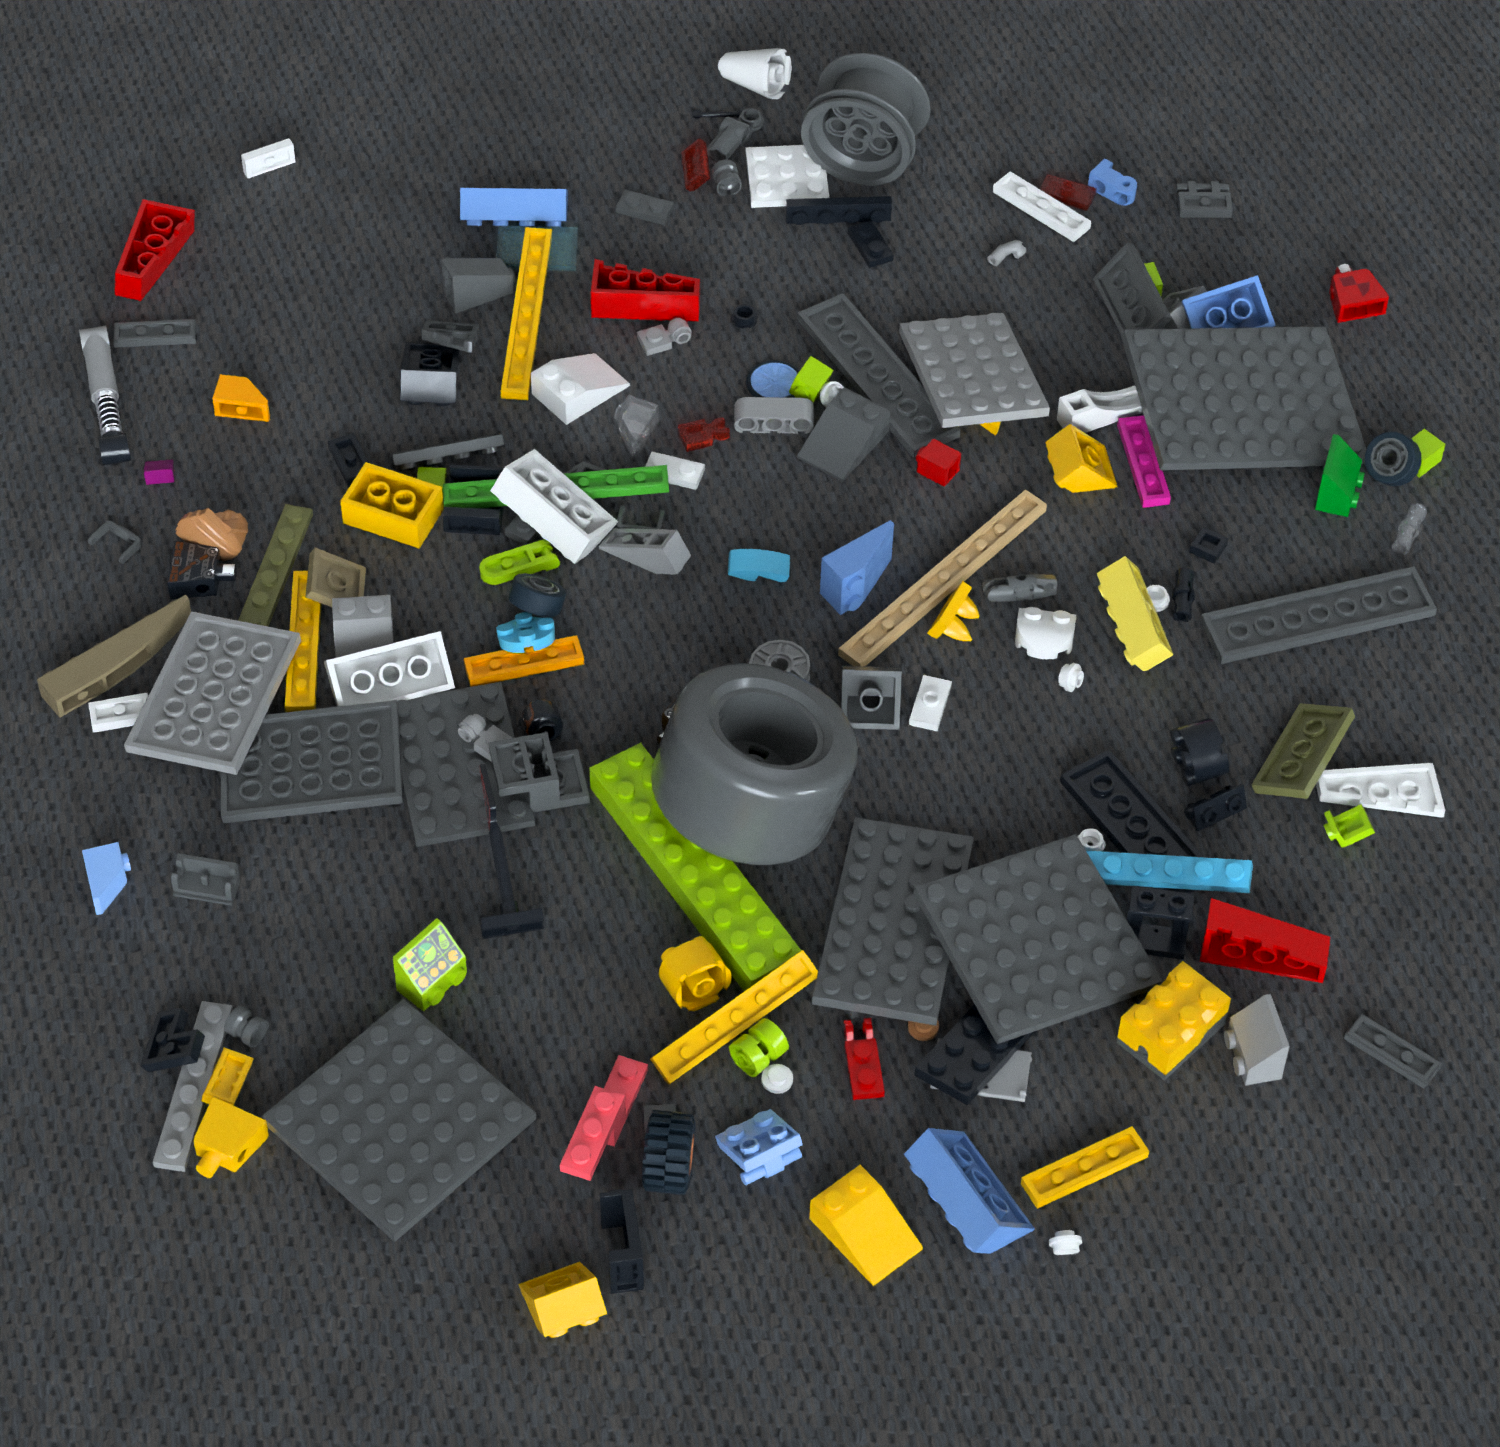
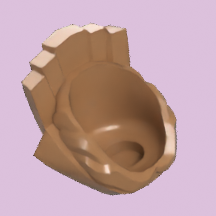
M209 508L185 514L179 520L175 530H177L176 535L185 542L217 547L220 550L221 560L228 561L236 557L242 550V545L248 533V522L241 513H236L232 510L214 513Z

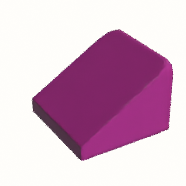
M173 459L145 462L144 476L146 485L173 483Z

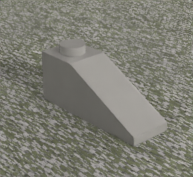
M613 528L599 545L600 550L655 574H678L691 557L677 530Z

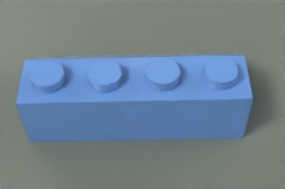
M460 188V220H466L467 226H482V220L493 221V226H509V221H519V226H535V221H545V226L561 227V221H567V189Z
M928 1128L904 1153L911 1164L910 1169L923 1180L928 1187L927 1192L930 1197L940 1204L946 1212L945 1217L947 1221L958 1229L963 1236V1243L972 1252L991 1254L1035 1229L965 1132Z

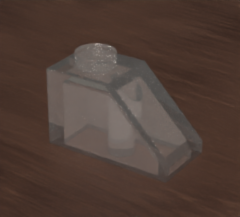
M628 395L623 404L617 406L614 419L617 420V431L631 458L637 459L659 422V405Z

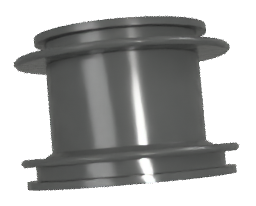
M853 53L834 59L824 68L820 75L818 83L819 96L809 103L804 112L801 127L803 145L811 159L817 165H820L821 169L826 170L828 174L837 179L866 186L889 183L897 179L905 171L914 157L916 150L915 136L924 129L930 117L931 105L928 94L922 83L911 71L889 57L870 53Z

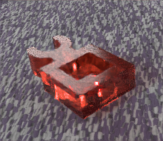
M723 417L714 419L710 424H706L705 419H700L678 425V433L686 452L713 446V439L726 440L730 438V429L725 428V418Z

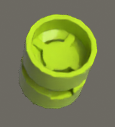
M767 1018L761 1019L748 1030V1034H743L729 1046V1052L735 1064L750 1077H756L769 1066L770 1061L774 1062L789 1050V1044L784 1033L774 1022Z

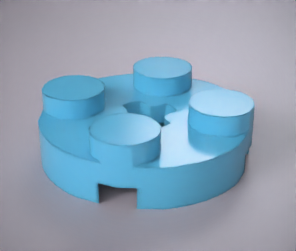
M528 612L515 615V620L496 627L500 647L507 652L524 653V647L533 646L534 651L548 647L555 641L554 620L552 618L532 617V614Z

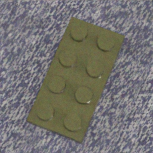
M1300 703L1252 783L1254 792L1257 794L1308 799L1355 718L1353 709Z

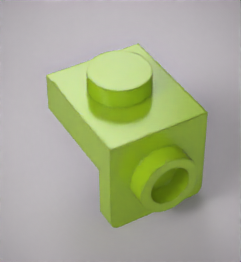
M1362 804L1335 817L1330 810L1324 812L1328 823L1323 825L1331 841L1336 839L1341 847L1349 846L1375 833Z

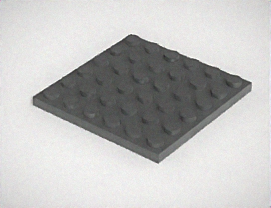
M1076 834L921 884L914 888L913 894L997 1044L1144 994L1163 982Z
M402 999L261 1117L266 1120L267 1127L389 1238L396 1242L536 1120V1112L405 999Z

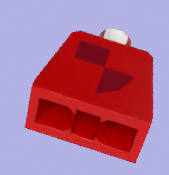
M1342 264L1336 268L1335 275L1332 276L1329 294L1338 323L1386 314L1389 295L1368 269L1352 271L1348 264Z

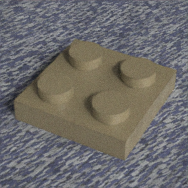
M314 548L309 555L306 598L332 607V598L364 596L366 567Z

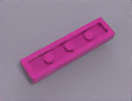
M1144 415L1118 418L1117 427L1142 508L1170 505L1171 496L1163 470L1159 468Z

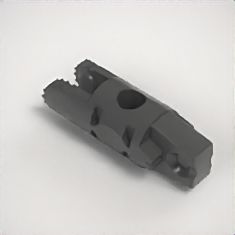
M1047 574L1006 576L987 579L983 582L982 589L989 602L1034 600L1056 595L1057 579L1055 575Z

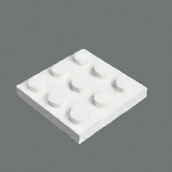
M804 145L746 147L745 154L751 208L786 206V199L829 198L826 170L821 169V166L811 159Z

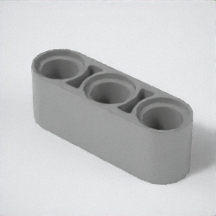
M743 397L738 399L734 405V427L739 433H743V431H750V433L777 431V433L798 434L799 431L808 434L814 428V405L807 398Z

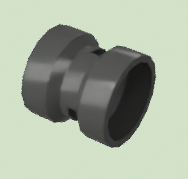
M721 160L713 166L712 175L718 194L726 196V190L729 189L731 195L737 194L742 188V183L735 162L732 160Z
M238 1006L228 1016L224 1031L232 1037L241 1038L243 1044L254 1048L267 1034L269 1023L260 1016H252L251 1011L244 1006Z

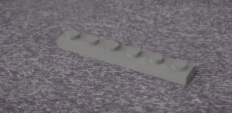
M201 1002L193 1030L198 1029L205 1035L198 1062L183 1065L153 1159V1165L156 1168L186 1172L194 1145V1136L199 1128L206 1103L201 1101L202 1095L219 1060L227 1034L224 1031V1026L228 1016L233 1011L232 1005Z

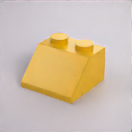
M1069 424L1045 442L1048 450L1047 458L1054 470L1053 478L1060 488H1066L1072 493L1117 487L1105 445Z
M581 1262L518 1284L536 1327L544 1337L554 1338L562 1336L568 1332V1328L579 1324L581 1326L594 1324L599 1320L600 1316L607 1314L597 1278Z

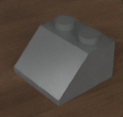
M842 666L841 709L847 716L853 729L900 730L902 676L900 667Z

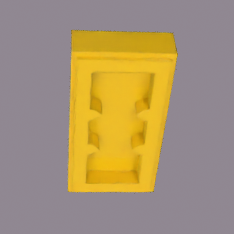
M224 1047L201 1101L209 1104L212 1098L215 1097L234 1106L254 1058Z

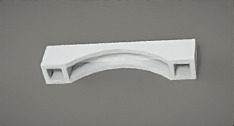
M1135 385L1112 392H1092L1082 389L1059 397L1057 421L1062 428L1072 424L1084 433L1118 422V418L1141 414L1143 410Z

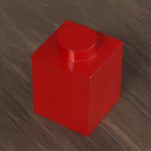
M933 438L926 447L922 446L916 455V461H918L917 473L945 487L960 471L961 452Z

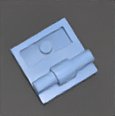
M771 1109L759 1112L753 1118L741 1124L730 1126L726 1131L715 1136L720 1149L744 1170V1172L740 1173V1178L744 1185H748L764 1176L769 1178L783 1171L784 1166L802 1158V1153L798 1148L802 1146L800 1134Z

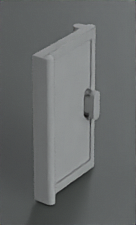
M1017 1050L987 1083V1089L983 1088L977 1095L1025 1102L1032 1052Z

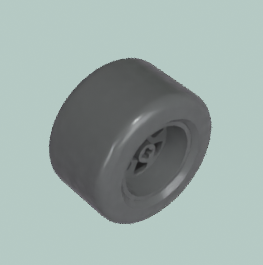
M737 663L714 667L690 680L676 699L652 765L651 783L653 794L660 810L669 823L687 840L713 855L749 865L765 866L791 862L815 850L827 836L856 768L858 759L857 739L850 721L837 703L821 689L803 678L778 668L759 664Z

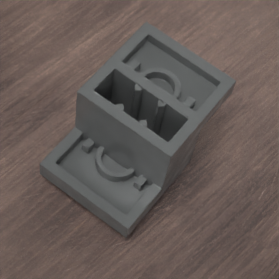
M548 732L488 742L500 797L527 792L530 809H532L533 813L590 803V796L578 749L552 753Z

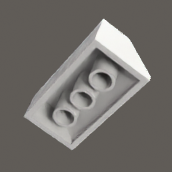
M535 449L505 466L490 490L503 504L510 507L524 522L533 527L543 539L549 541L565 558L571 560L574 564L586 557L618 523L613 516Z
M440 631L324 661L337 707L392 700H410L455 688Z

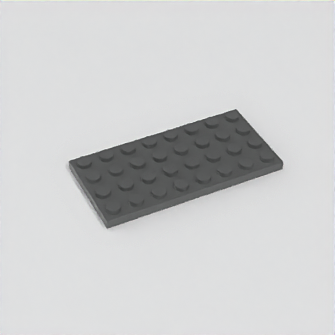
M855 817L815 984L812 1005L937 1026L950 959L913 892L915 886L968 870L974 837Z

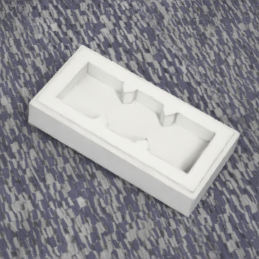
M923 675L909 719V725L938 731L952 681Z

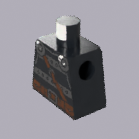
M174 541L167 580L170 599H179L184 595L188 598L216 596L219 581H236V564H222L220 550L217 547Z

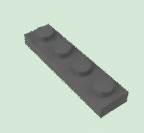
M497 433L390 453L392 465H399L401 470L416 467V462L426 460L427 464L443 462V457L454 455V459L470 457V451L481 450L482 454L497 452V446L504 445L502 434Z

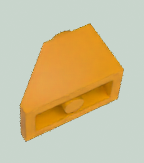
M220 374L212 398L215 416L269 422L268 400L247 377Z

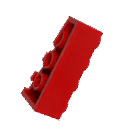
M145 199L142 200L115 272L116 296L142 301L194 232L195 210Z
M594 260L591 285V318L658 321L681 318L686 322L699 321L700 279L671 273L659 276L650 269L642 268L641 272L627 270V265L616 263L615 267L604 265L603 260Z
M1211 898L1200 962L1323 983L1327 969L1331 937Z

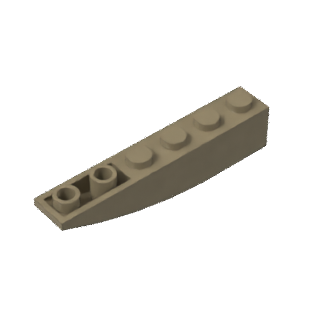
M184 595L170 602L167 606L145 616L130 627L122 629L116 635L96 644L93 648L79 656L71 658L58 668L45 673L37 679L41 697L61 718L117 685L151 659L186 623L191 613L189 598Z

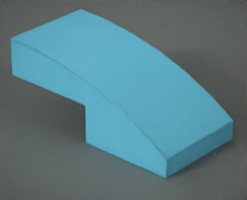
M734 549L729 552L728 575L747 581H756L758 576L778 582H786L789 578L790 555L761 549Z

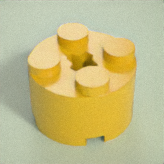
M703 936L695 937L693 940L677 947H670L661 955L663 962L659 968V978L680 1008L683 1006L688 1011L699 1010L716 1002L720 998L717 994L724 987L727 990L730 986L732 978L730 969L712 944Z

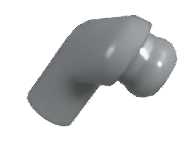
M1013 240L999 245L987 257V260L992 265L998 266L1009 254L1012 253L1015 258L1019 259L1026 253L1027 249L1020 240Z

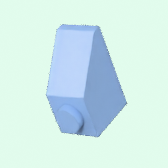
M118 842L82 850L96 915L103 914L127 884L125 872L131 871L127 853L121 854Z

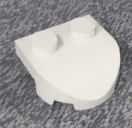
M1036 607L1019 608L1015 646L1017 648L1021 646L1026 648L1028 656L1039 659H1056L1060 652L1069 654L1073 646L1076 615L1062 610L1051 612L1043 611Z

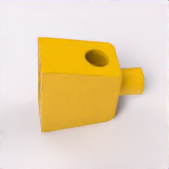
M213 1097L194 1136L193 1142L196 1155L202 1157L196 1165V1170L207 1178H212L219 1166L236 1172L268 1138L266 1120Z

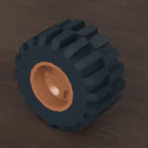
M661 1110L652 1111L648 1119L643 1154L642 1184L645 1191L685 1195L689 1189L696 1130L693 1114Z

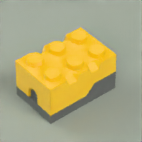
M1182 961L1168 974L1166 980L1161 985L1154 986L1147 993L1145 999L1140 1004L1133 1005L1121 1016L1117 1044L1165 1081L1225 1025L1231 998Z

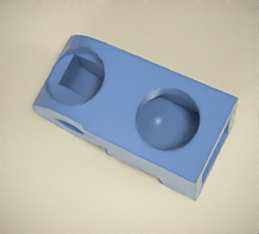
M1104 158L1090 172L1087 188L1119 205L1126 206L1132 204L1136 196V180L1130 176H1123L1112 169L1113 163Z

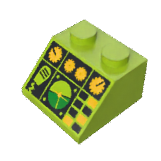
M437 918L393 956L397 991L422 1011H425L430 1005H437L452 985H459L466 977V956L443 923Z

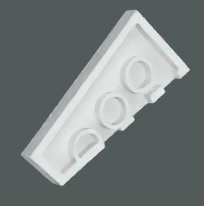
M1433 763L1324 770L1316 783L1320 802L1350 806L1362 804L1366 808L1444 817L1445 807Z

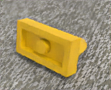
M962 581L946 601L927 634L936 639L943 633L955 640L972 641L969 630L956 616L968 619L980 617L976 605L967 596L972 589L971 586Z

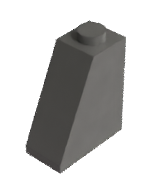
M445 258L441 260L444 297L455 314L514 293L513 283L516 282L515 274L511 267L507 268L501 258Z

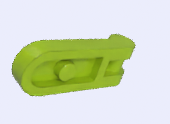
M544 539L483 559L479 566L480 577L487 584L497 585L514 580V577L518 574H533L542 570L556 569L560 566V561L557 555L552 553L553 547L551 543Z

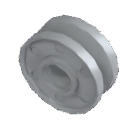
M786 640L768 641L758 646L751 655L749 664L778 668L810 682L809 655L801 646L794 642Z

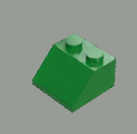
M1333 434L1315 510L1348 517L1350 508L1356 509L1360 492H1356L1355 488L1361 489L1365 472L1360 471L1362 459L1336 434Z

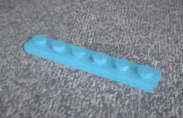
M1086 851L1106 885L1250 893L1253 871L1252 860Z

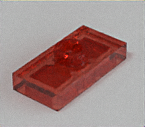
M700 138L681 152L685 188L690 192L695 191L710 179L706 142Z
M1047 174L1040 187L1041 191L1059 202L1085 211L1089 209L1096 195V188L1050 174Z

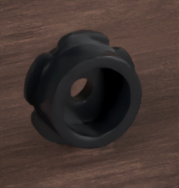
M747 304L737 306L731 316L735 326L742 329L755 326L758 319L755 309Z

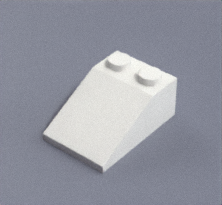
M596 353L551 360L531 372L532 395L566 425L630 386L628 381Z

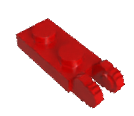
M863 1018L862 1031L865 1039L854 1040V1026L851 1019L844 1020L846 1039L844 1048L853 1100L884 1097L885 1090L876 1038H873L871 1018Z

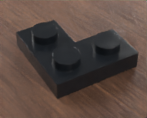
M182 1008L157 1013L140 1065L147 1072L198 1062L205 1035L198 1029L184 1032L189 1014Z

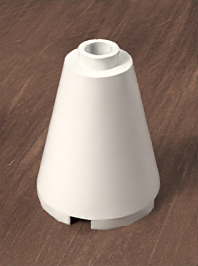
M781 48L727 52L720 58L718 63V69L723 78L769 99H779L785 93L780 92L784 84L789 85L792 66L790 56L785 55L787 51Z

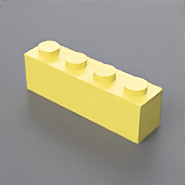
M1124 556L1099 571L1097 576L1101 584L1098 585V589L1103 598L1108 601L1107 612L1117 624L1115 632L1119 640L1125 644L1126 650L1123 652L1130 665H1136L1142 671H1147L1173 656L1139 568Z

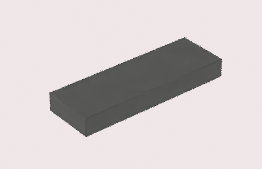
M196 319L114 323V348L196 344Z
M1364 1014L1358 1017L1344 1036V1039L1424 1089L1442 1066L1440 1061Z

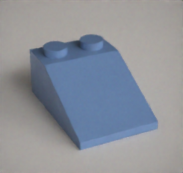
M1258 275L1181 301L1191 329L1276 326Z
M891 520L821 558L820 594L840 615L847 611H855L861 606L891 561L894 523Z

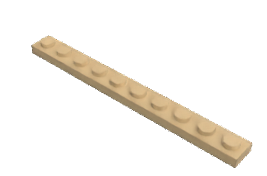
M1025 489L839 647L838 656L852 666L868 665L953 592L962 581L967 580L1044 514L1047 504Z

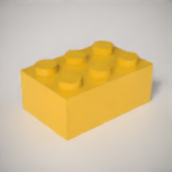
M365 462L340 501L343 524L419 549L444 508L441 486Z

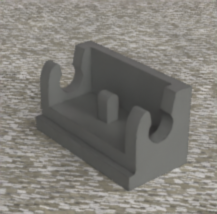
M178 853L176 858L177 873H172L171 876L173 896L233 905L240 884L237 863Z

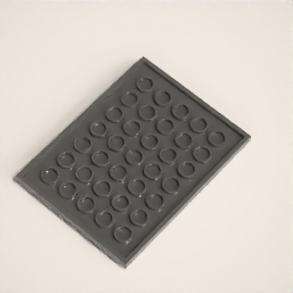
M1326 327L1125 329L1123 331L1121 339L1160 470L1325 466L1333 434L1339 435L1362 459L1361 464H1365L1367 449Z

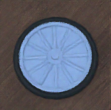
M772 360L762 362L752 368L747 375V389L753 397L796 398L789 393V390L799 370L784 361Z

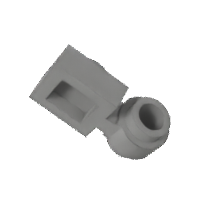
M675 318L669 322L668 330H665L662 324L638 331L637 338L646 355L649 356L672 349V341H676L678 344L688 342L691 339L692 331L685 320Z
M478 714L468 715L459 724L458 734L466 742L475 741L474 751L491 761L488 742L512 738L494 725L485 731L487 724Z

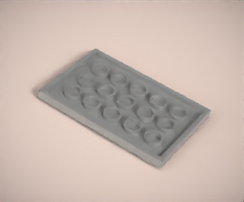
M989 313L977 316L966 315L958 318H939L929 321L900 323V336L942 428L1049 416L1050 407L1004 313Z
M191 611L124 744L126 752L237 775L301 642L300 633Z

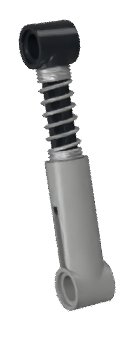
M105 325L81 329L79 333L88 374L91 400L96 405L99 429L101 431V438H98L103 466L131 461L127 436L122 431L117 405L119 393L111 358L107 327Z

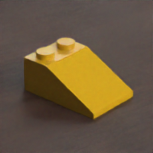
M861 1165L810 1200L809 1219L873 1286L923 1250L922 1245L882 1186Z

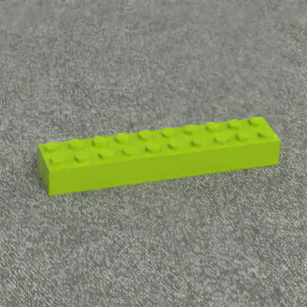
M642 743L590 767L591 790L699 933L712 944L743 991L801 951L733 861L713 855L696 846L682 836L665 818L652 790L651 774L654 759Z

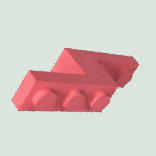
M618 1055L605 1087L595 1086L561 1160L560 1172L591 1181L606 1145L614 1147L648 1072V1064Z

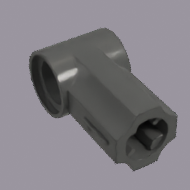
M727 116L720 126L719 134L707 147V155L716 162L728 160L739 146L744 147V142L750 140L752 126Z

